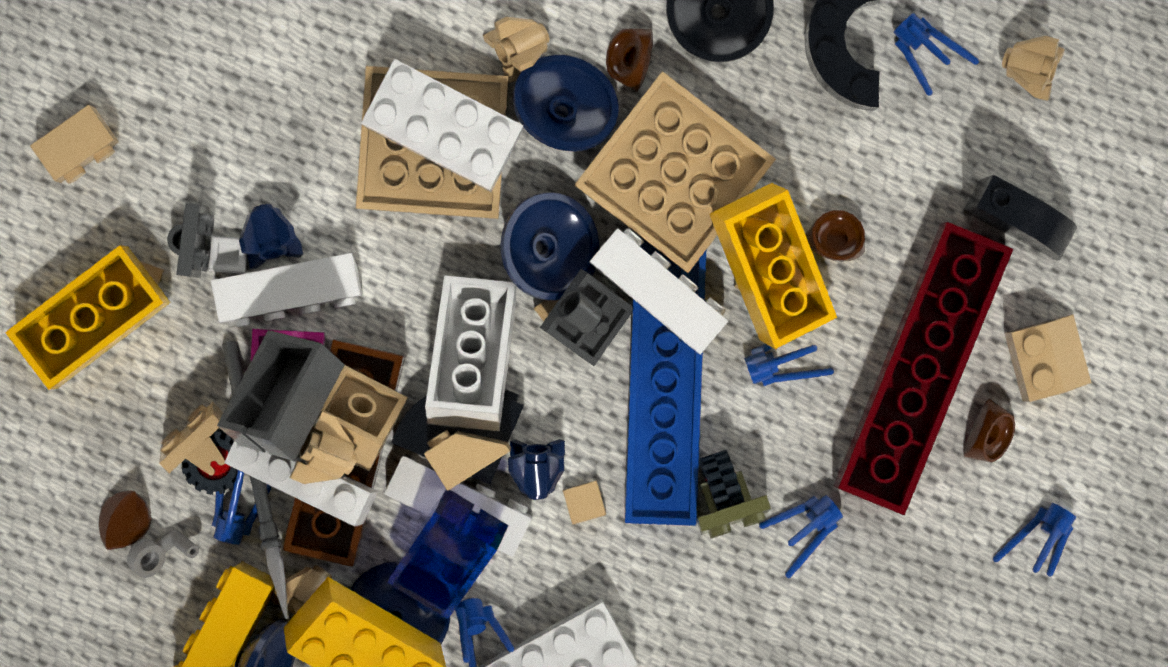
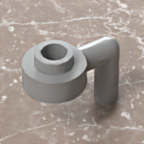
M171 530L157 542L144 539L134 544L128 553L127 564L138 576L147 578L161 570L165 563V553L175 546L188 558L196 557L199 553V547L178 530Z

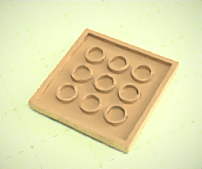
M366 66L362 120L390 67ZM417 70L506 116L509 76ZM362 125L356 209L499 219L502 172L492 192Z
M662 71L574 186L682 270L689 273L717 236L709 214L750 194L776 159Z

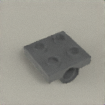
M186 203L183 224H178L169 231L167 236L168 246L171 251L179 255L176 275L201 278V271L207 272L210 251L204 250L206 236H212L214 229V215H209V207ZM182 232L179 248L177 244V237Z
M580 269L540 328L582 359L595 366L633 312V306L590 274Z

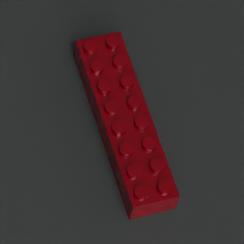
M949 222L940 224L835 480L834 487L905 516L1007 267L1013 248Z

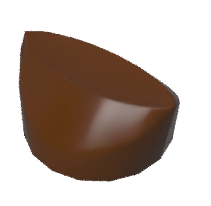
M623 29L614 36L607 50L606 66L611 78L636 92L641 88L650 64L653 48L652 29Z
M832 210L824 213L805 233L810 248L822 257L833 261H852L858 259L865 252V230L861 222L853 214L844 210Z
M988 398L972 427L966 443L964 457L985 462H995L1000 459L1007 451L1015 433L1014 416Z
M135 491L118 492L109 497L101 507L98 527L101 540L107 550L125 548L136 543L146 535L150 528L152 520L150 507Z

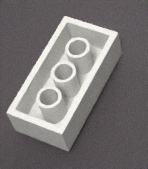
M396 59L393 60L361 122L364 127L492 192L524 130L522 124Z
M444 275L425 404L427 424L500 431L516 309V285L513 282Z
M603 598L515 645L513 652L506 650L480 664L478 667L637 666V661Z

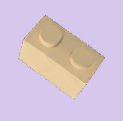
M87 105L34 142L30 147L54 181L62 183L66 180L70 184L86 173L83 167L93 160L100 163L115 153L113 146L118 144L119 141L96 108Z

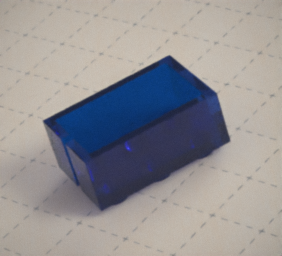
M445 489L399 557L387 583L446 619H449L498 550L509 525L483 509H480L478 513L473 511L472 509L475 504L452 490L447 491V489Z

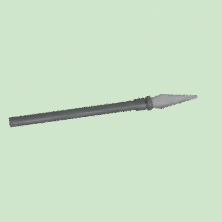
M228 341L223 343L222 347L233 395L243 378V372L236 341ZM250 476L260 523V539L263 541L261 549L266 552L267 566L284 617L288 619L284 562L280 551L282 541L278 538L280 536L276 522L273 519L266 483Z

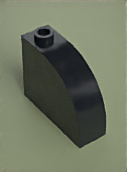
M996 175L979 180L963 210L1056 261L1061 260L1077 230L1076 224L1067 216Z
M505 389L500 431L427 424L425 409L427 396H425L405 414L391 443L426 457L424 453L430 449L427 442L445 430H448L450 435L461 431L509 442L524 404L518 402L519 394ZM502 457L471 477L491 484Z

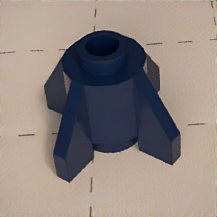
M262 204L254 207L252 212L247 215L239 243L241 252L247 254L250 269H257L266 260L276 259L283 255L286 257H301L304 255L301 241L295 235L293 225L282 214L281 209L275 208L270 204Z
M515 439L510 441L511 457H508V471L519 487V491L526 494L530 499L540 500L547 498L548 494L555 491V487L564 472L565 441L558 439L547 443V445H527Z

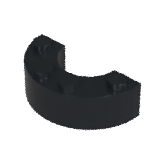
M817 0L807 19L804 37L806 57L813 75L824 90L838 101L857 109L875 111L879 108L880 71L866 69L854 61L847 50L844 34L847 21L855 11L862 7L876 5L880 0Z

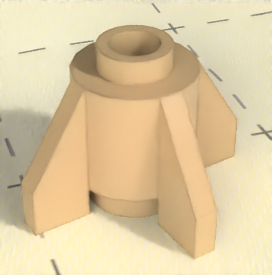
M504 17L494 22V30L483 35L484 41L492 48H495L499 60L504 65L503 72L504 76H509L508 83L517 80L522 71L532 67L541 54L547 51V43L550 40L549 34L541 23L538 24L532 19Z
M1049 36L1016 42L1013 48L1008 47L1006 49L1002 68L1007 69V77L1013 78L1033 97L1048 101L1052 88L1051 82L1065 49L1058 47L1059 39Z
M321 410L313 426L315 429L320 430V432L310 431L300 449L299 458L306 460V464L297 460L289 476L291 479L302 484L339 479L344 473L349 475L357 460V454L353 453L354 445L336 417Z
M314 565L313 568L304 567L303 570L286 578L288 611L295 615L327 577L332 578V576L323 568ZM275 590V594L270 601L281 607Z

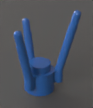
M915 13L905 19L893 32L899 38L895 45L904 54L928 96H931L933 91L909 49L910 46L916 51L920 46L924 45L945 65H949L950 59L929 39L933 36L972 64L977 65L979 63L978 58L931 26L924 17L919 19Z
M763 344L750 349L752 355L744 358L753 384L762 382L764 386L775 382L815 378L834 373L832 368L773 375L779 372L778 365L817 351L816 345L801 348L774 358L772 352L765 354L772 347Z
M239 470L237 471L228 510L223 512L224 493L219 494V491L216 492L215 515L212 526L216 527L213 538L237 545L241 544L243 535L250 536L253 523L258 516L256 504H254L246 521H243L244 514L236 512L244 472ZM267 484L266 486L269 494L272 487Z
M827 495L820 500L813 496L805 503L775 515L759 524V527L764 529L810 510L806 514L810 523L788 541V545L794 546L814 529L819 534L785 573L787 578L793 576L826 536L838 527L836 522L843 518L838 507Z
M1052 503L1048 510L1040 507L1035 517L993 557V561L999 562L1042 522L1043 525L1040 529L1048 534L1049 537L1032 570L1034 573L1039 572L1054 543L1058 540L1047 570V575L1049 577L1053 576L1066 541L1074 529L1072 524L1076 520V516L1055 503Z
M470 598L459 602L455 606L459 623L463 661L469 664V667H477L472 635L482 633L486 629L485 624L487 621L509 652L514 651L515 648L495 618L491 605L483 607L481 599Z

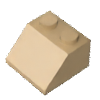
M1073 314L1004 333L1022 401L1032 402L1091 383Z
M345 365L321 410L336 417L353 443V453L357 454L355 465L370 471L408 397ZM313 426L310 430L316 433L320 432V430L315 429Z
M445 430L427 442L430 449L424 455L448 491L510 452L511 447L506 441L461 431L450 435L449 431Z

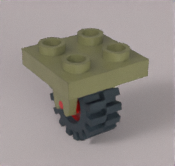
M727 450L699 458L706 481L700 484L710 513L697 518L701 535L709 533L710 539L730 533V525L743 522L744 527H748L765 521L766 517L764 514L768 513L771 509L767 495L751 499L742 471H734Z

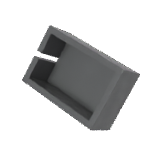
M268 330L217 426L243 447L264 453L267 451L271 455L295 461L345 365L322 343Z

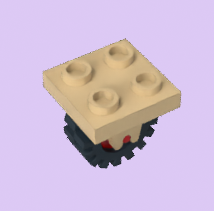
M214 402L207 408L203 404L200 405L187 418L189 422L181 432L176 428L162 440L161 444L163 446L160 449L159 464L169 474L182 463L181 469L186 476V481L190 485L193 484L197 491L205 490L210 495L218 491L219 494L225 493V490L228 488L232 490L238 471L224 463L235 440L223 430L218 429L217 424L223 412Z

